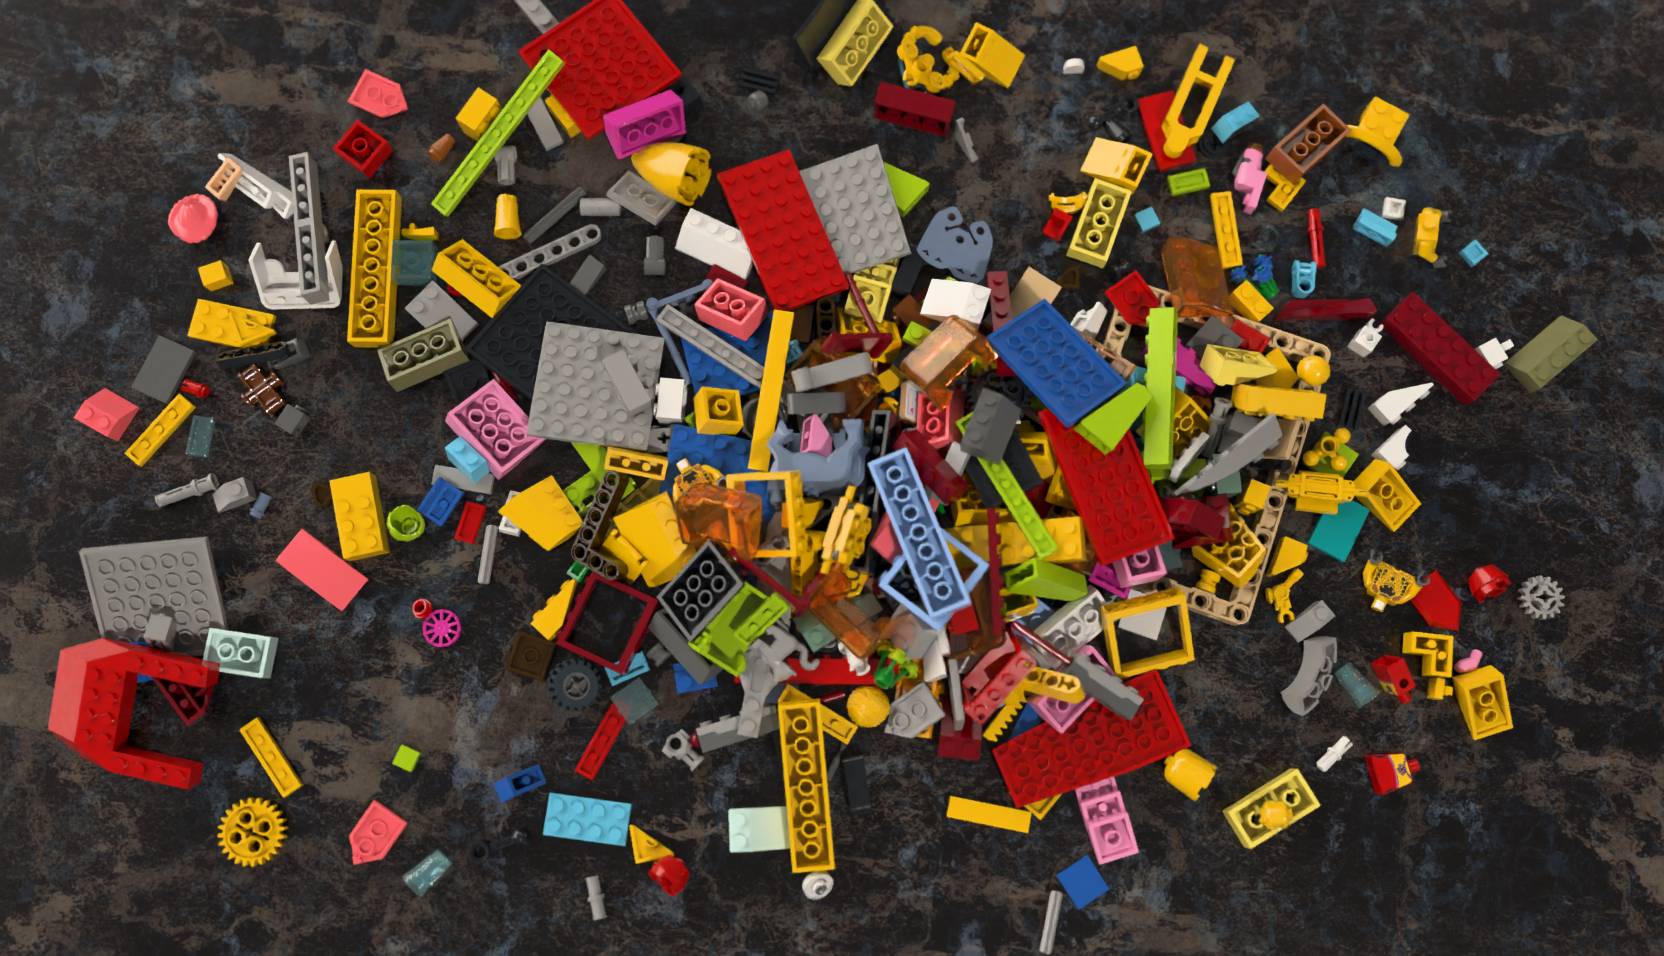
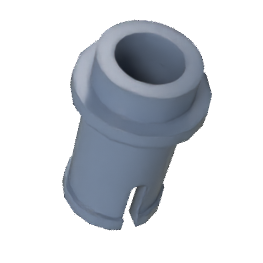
M260 492L253 508L249 509L251 510L249 514L261 519L262 516H265L264 512L272 497Z

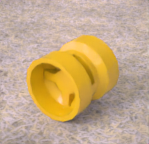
M1202 569L1200 573L1201 579L1196 583L1195 588L1215 594V586L1220 581L1221 575L1207 569Z

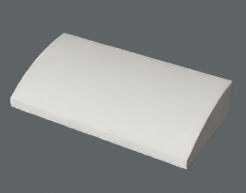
M1091 585L1087 586V595L1075 601H1069L1033 631L1068 657L1070 653L1075 654L1103 630L1100 606L1107 605L1099 591ZM1031 641L1054 670L1063 664V662Z

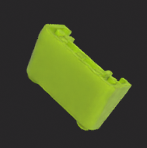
M746 582V585L702 633L693 642L688 640V645L736 677L747 666L746 658L743 655L748 647L733 635V631L769 598Z

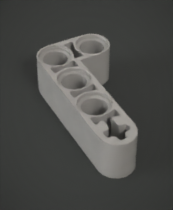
M864 352L812 368H801L792 371L791 374L796 392L803 393L872 373L873 368L868 352Z

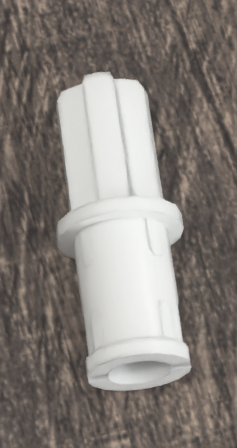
M1342 736L1332 748H1327L1328 752L1317 761V767L1323 772L1327 771L1337 760H1341V756L1353 746L1352 742L1348 743L1350 740Z

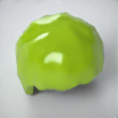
M408 505L396 507L389 513L387 518L389 533L397 541L409 542L420 537L426 525L423 516Z

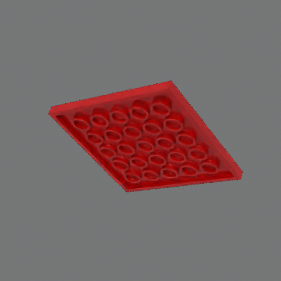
M594 0L518 51L531 70L535 68L548 49L565 62V65L546 89L588 141L605 130L603 115L655 96L682 77L679 69L622 0Z

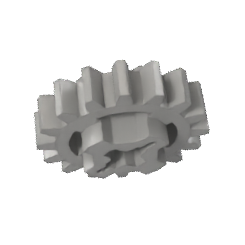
M1543 576L1528 578V582L1522 583L1524 588L1518 589L1522 596L1517 597V600H1522L1523 602L1519 607H1525L1524 613H1532L1531 618L1533 619L1538 617L1540 620L1553 618L1554 614L1560 613L1558 607L1564 606L1560 599H1564L1565 596L1559 594L1563 589L1556 588L1558 582H1550L1551 577H1545L1544 579Z

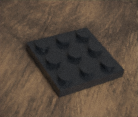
M1014 429L1002 459L1022 491L1026 493L1044 483L1016 429ZM970 455L965 468L986 509L988 507L996 508L1004 504V500L978 458Z

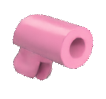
M1472 650L1469 658L1459 660L1455 664V670L1458 673L1476 670L1482 657V652Z

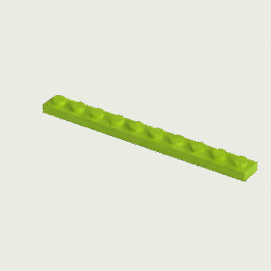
M549 49L431 203L443 215L448 217L565 65V62Z

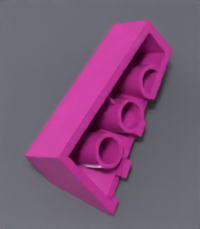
M1177 337L1176 376L1186 378L1185 386H1190L1197 395L1207 398L1217 384L1199 366L1202 359L1199 360L1197 358L1196 351L1192 348H1184L1180 343L1181 339ZM1147 346L1145 347V349H1144L1143 352L1141 353L1142 355H1144V358H1145V354H1148V347H1147Z

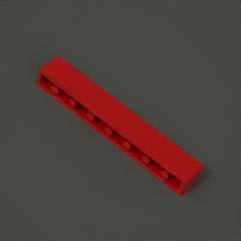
M788 655L783 662L790 665L797 675H792L788 679L778 682V684L877 685L874 682L875 677L873 675L878 668L880 660H875L874 656H868L869 672L857 676L856 668L850 672L847 655H842V659H833L834 655H821L819 666L814 670L804 669L799 659H793V655ZM808 655L807 660L809 662L815 660L813 659V655ZM886 656L882 669L889 667L892 662L888 656ZM898 664L892 669L895 673L894 678L899 674ZM735 676L734 683H742L740 676Z

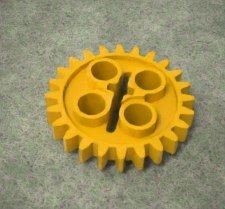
M248 798V802L244 799L240 800V805L233 804L234 811L231 809L226 810L228 817H221L225 824L218 826L219 829L223 830V833L217 835V837L223 838L219 845L226 846L222 853L230 852L228 859L236 857L235 864L242 862L243 866H248L249 863L251 866H257L258 862L260 865L265 864L266 859H273L272 853L279 854L280 851L277 847L284 846L285 844L281 842V839L287 838V835L282 834V831L288 829V827L282 826V823L287 819H280L279 816L283 811H275L278 806L277 804L270 806V800H266L263 803V798H257L256 801L254 798ZM247 813L251 814L252 819L250 823L245 820ZM266 821L270 824L268 832L264 830V823ZM237 823H239V825H241L244 828L237 827ZM238 832L242 835L240 843L236 840ZM261 835L269 837V840L267 841V839H265ZM256 840L260 843L261 846L259 851L255 850L254 843L256 842Z

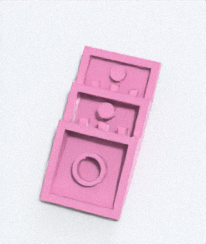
M1114 777L1074 790L1099 864L1139 853L1129 816L1125 811Z

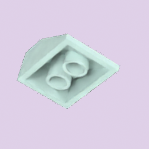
M209 628L203 660L221 663L219 672L271 678L278 638Z
M787 806L729 809L730 852L791 848Z

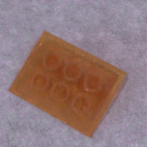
M1168 238L1161 250L1172 304L1178 313V318L1211 317L1212 315L1216 317L1233 316L1218 248L1189 238Z

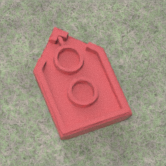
M366 69L348 100V103L381 118L408 109L398 83Z
M373 800L349 835L353 851V864L383 859L408 824L407 821L380 802Z

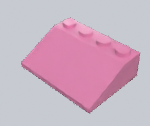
M494 379L451 410L445 420L458 436H461L487 461L489 470L498 480L515 468L545 440L544 438L526 435L529 417Z

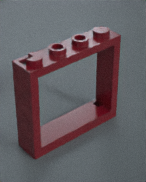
M592 571L591 575L588 574L584 581L585 587L582 593L579 592L575 599L576 605L573 611H569L565 621L567 623L564 629H561L556 637V640H558L556 644L622 676H626L649 629L648 626L661 603L655 598L618 581L608 580ZM598 580L648 603L618 665L567 642Z

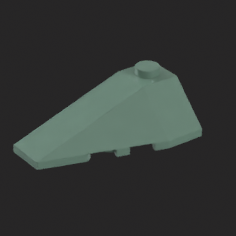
M867 593L822 606L818 605L816 608L808 609L804 616H795L792 619L813 653H815L883 609L873 593Z

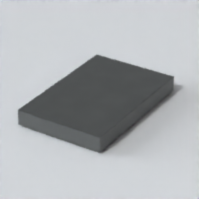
M159 335L131 388L169 405L197 352Z

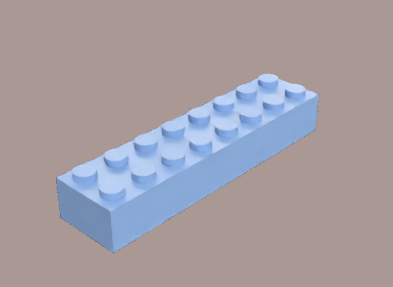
M907 447L869 462V468L931 620L934 621L971 606L968 594Z

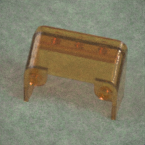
M837 562L809 598L811 605L808 610L855 657L864 659L875 652L897 631L911 614V611L908 609L896 615L893 619L882 617L874 623L847 597L851 591L852 583L844 573L850 565Z
M977 567L958 571L963 585ZM987 572L970 592L980 628L968 633L966 639L968 648L952 652V656H948V660H957L1000 648L1006 642L1005 629H1002L1001 635H993L991 583Z

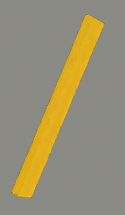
M774 309L748 469L769 471L771 452L767 447V442L775 433L794 312Z

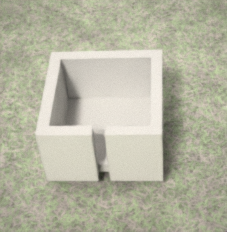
M660 378V384H656L655 394L658 396V403H654V415H656L660 425L679 424L684 426L688 391L685 380Z

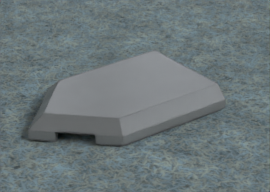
M922 681L890 704L891 708L885 733L913 739L946 716L925 681Z

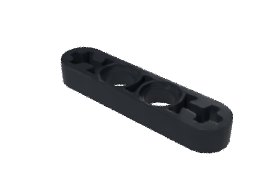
M283 341L225 351L218 354L215 360L219 368L225 369L282 359L288 356L291 351L287 343Z

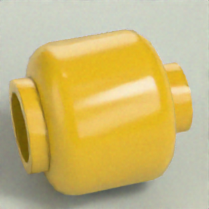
M1283 801L1265 802L1263 808H1260L1261 823L1270 830L1285 829L1288 827L1289 821L1293 820L1291 808H1287Z

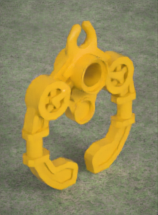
M913 26L910 32L904 35L902 43L897 49L898 56L905 62L906 66L903 80H909L907 82L908 86H914L917 83L923 84L931 93H938L942 89L952 86L953 81L959 78V71L947 62L949 65L947 75L944 74L942 76L938 72H932L934 58L930 54L918 56V48L914 44L916 39L925 37L930 44L936 46L941 42L942 36L936 29L931 27ZM952 47L942 52L945 61L949 54L955 52Z

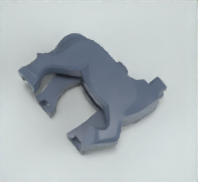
M842 419L844 429H840V433H833L832 429H827L833 439L835 451L828 457H824L820 454L800 452L802 429H800V433H793V429H787L784 421L780 420L775 433L767 442V447L775 458L770 472L801 470V481H803L802 495L811 498L819 497V495L844 494L847 491L848 485L859 486L865 476L864 458L870 450L868 446H863V421L861 419ZM788 442H789V451L784 448V446H785ZM785 479L768 480L767 491L771 496L770 503L775 505L777 512H782V503L787 501Z

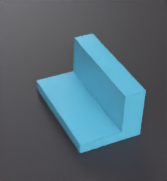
M1363 208L1352 229L1387 247L1394 241L1397 235L1395 231L1398 226Z

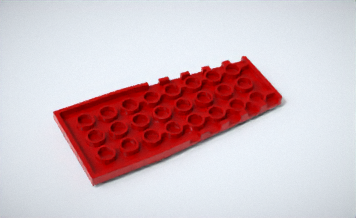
M1157 669L1122 683L1125 687L1130 686L1139 692L1137 695L1144 699L1142 701L1143 713L1138 717H1133L1132 721L1122 719L1094 699L1063 733H1059L1049 723L1044 722L993 749V755L1016 808L1133 771L1192 746Z

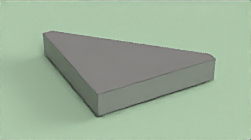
M961 117L956 120L953 135L971 163L978 160V156L972 149L973 143L969 132L965 133L964 119Z

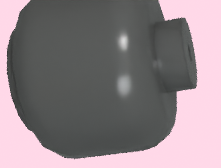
M761 90L755 91L748 97V105L751 109L755 108L757 111H761L768 105V97Z

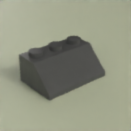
M983 388L962 438L960 451L1000 465L1021 409L1005 396Z

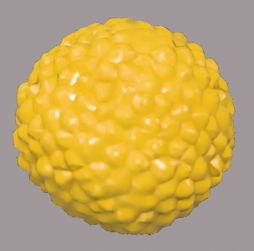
M877 685L859 686L855 691H852L847 702L848 715L855 722V725L860 727H876L886 720L891 708L888 697Z

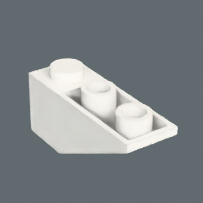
M1427 383L1388 392L1374 402L1368 410L1383 426L1388 423L1393 425L1402 418L1400 414L1404 410L1408 412L1416 405L1414 402L1418 398L1420 400L1425 398L1430 393L1428 389L1434 384Z

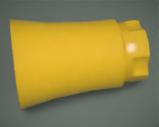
M501 194L497 198L494 235L501 239L518 238L522 233L519 224L517 198L514 195Z

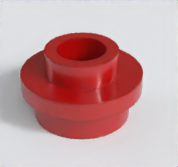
M419 599L412 606L413 614L419 619L427 618L433 609L432 603L427 599Z

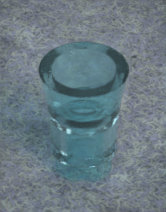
M1350 662L1334 673L1339 679L1338 682L1352 698L1357 709L1367 704L1381 692L1356 667L1354 668Z
M437 849L412 870L402 875V878L418 896L422 897L438 877L446 871L445 869L451 865V862Z

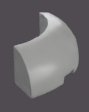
M1319 636L1303 640L1304 655L1299 673L1292 684L1281 692L1287 707L1300 716L1307 714L1320 702L1318 698L1323 690L1327 691L1333 677L1330 675L1332 664L1336 663L1337 641L1335 637Z

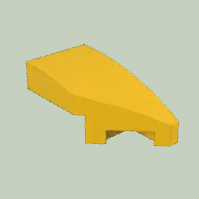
M411 223L409 229L401 230L402 236L409 239L439 241V234L434 227L418 229L414 223Z

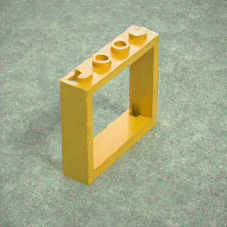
M801 470L726 475L731 543L733 547L743 552V555L746 557H797L807 554L806 544L808 543L805 534V503L802 495L803 481H801ZM785 479L790 549L750 550L745 480Z
M1179 587L1100 606L1109 666L1117 675L1116 677L1127 679L1129 676L1146 674L1155 669L1162 670L1169 666L1183 665L1195 660L1186 595ZM1177 605L1183 649L1120 664L1113 620Z

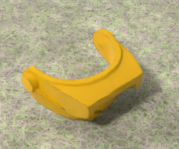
M1085 192L1073 197H1056L1054 193L1049 195L1052 209L1057 208L1067 214L1079 211L1087 200Z

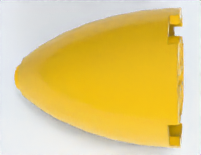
M672 142L654 143L643 147L639 152L631 155L634 167L647 183L668 198L687 206L693 205L698 195L702 197L711 175V169L708 168V160L711 157L709 152L693 145Z

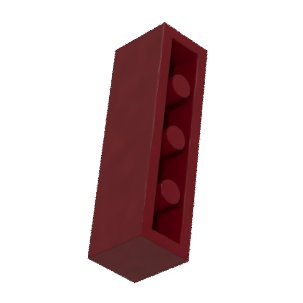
M917 429L902 432L892 446L895 451L907 447L918 476L944 504L959 501L969 488V485Z

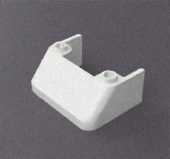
M331 241L325 256L330 301L311 305L300 294L299 272H285L281 262L274 259H265L261 243H256L249 258V263L262 304L269 309L337 307L342 298V263L336 241Z

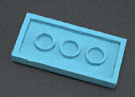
M550 793L543 835L626 846L632 804Z

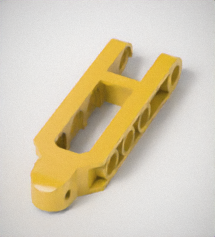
M1202 44L1198 45L1162 125L1167 138L1163 149L1165 154L1171 158L1179 157L1186 146L1197 143L1203 134L1235 60L1225 56L1215 77L1199 71L1209 48ZM1193 82L1209 88V95L1201 107L1202 111L1194 123L1195 127L1189 129L1179 124L1177 118Z

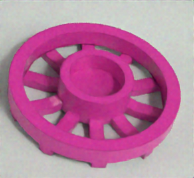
M446 609L435 610L423 622V635L433 646H450L460 636L461 622L452 611ZM440 613L439 621L435 617V614ZM443 613L449 614L446 620H443ZM453 616L456 622L449 623L448 621ZM431 617L435 621V624L429 623ZM427 625L433 627V629L427 631ZM457 625V631L451 630V626ZM434 632L435 634H434L433 637L430 639L429 636H428V634ZM449 633L456 634L452 640L448 635ZM437 636H439V644L433 642ZM445 636L449 642L443 644V637Z

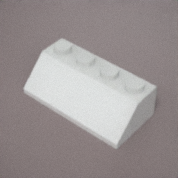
M692 208L690 209L682 224L675 249L711 266L716 264L746 280L754 263L740 230Z

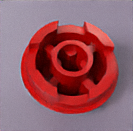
M1493 564L1477 568L1468 578L1472 597L1476 598L1479 603H1484V598L1486 597L1495 598L1507 590L1505 585L1512 584L1508 579L1509 575Z
M666 855L652 863V867L648 872L653 881L656 880L663 887L662 890L672 897L684 891L690 876L685 863L671 855Z

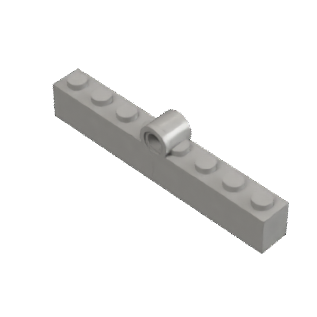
M306 152L289 156L300 294L311 305L330 301L324 245L329 242V235L326 226L322 223L317 163Z

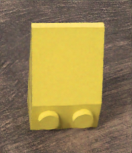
M1207 344L1199 365L1205 371V374L1210 376L1213 382L1220 386H1225V384L1236 385L1276 373L1277 368L1260 352Z

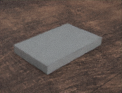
M629 170L607 192V197L655 226L677 202L663 195L643 178Z
M951 659L948 660L947 674L954 729L959 731L963 729L965 717L957 660Z

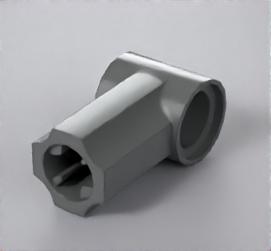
M647 237L646 258H644L645 275H665L663 237Z

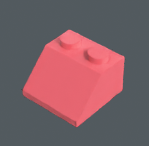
M104 388L85 400L74 418L101 434L119 441L140 407Z

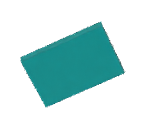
M1352 500L1351 502L1338 504V513L1336 515L1321 513L1307 544L1342 563L1345 562L1370 509Z

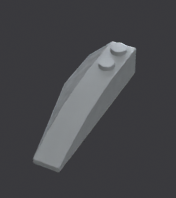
M1273 412L1173 492L1170 497L1176 498L1208 487L1230 476L1252 460L1256 463L1265 456L1262 452L1267 448L1270 451L1280 443L1278 439L1283 434Z

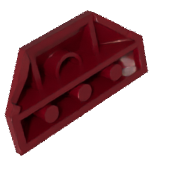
M172 652L176 654L194 657L192 654ZM151 676L187 726L193 724L206 713L215 685L202 688Z

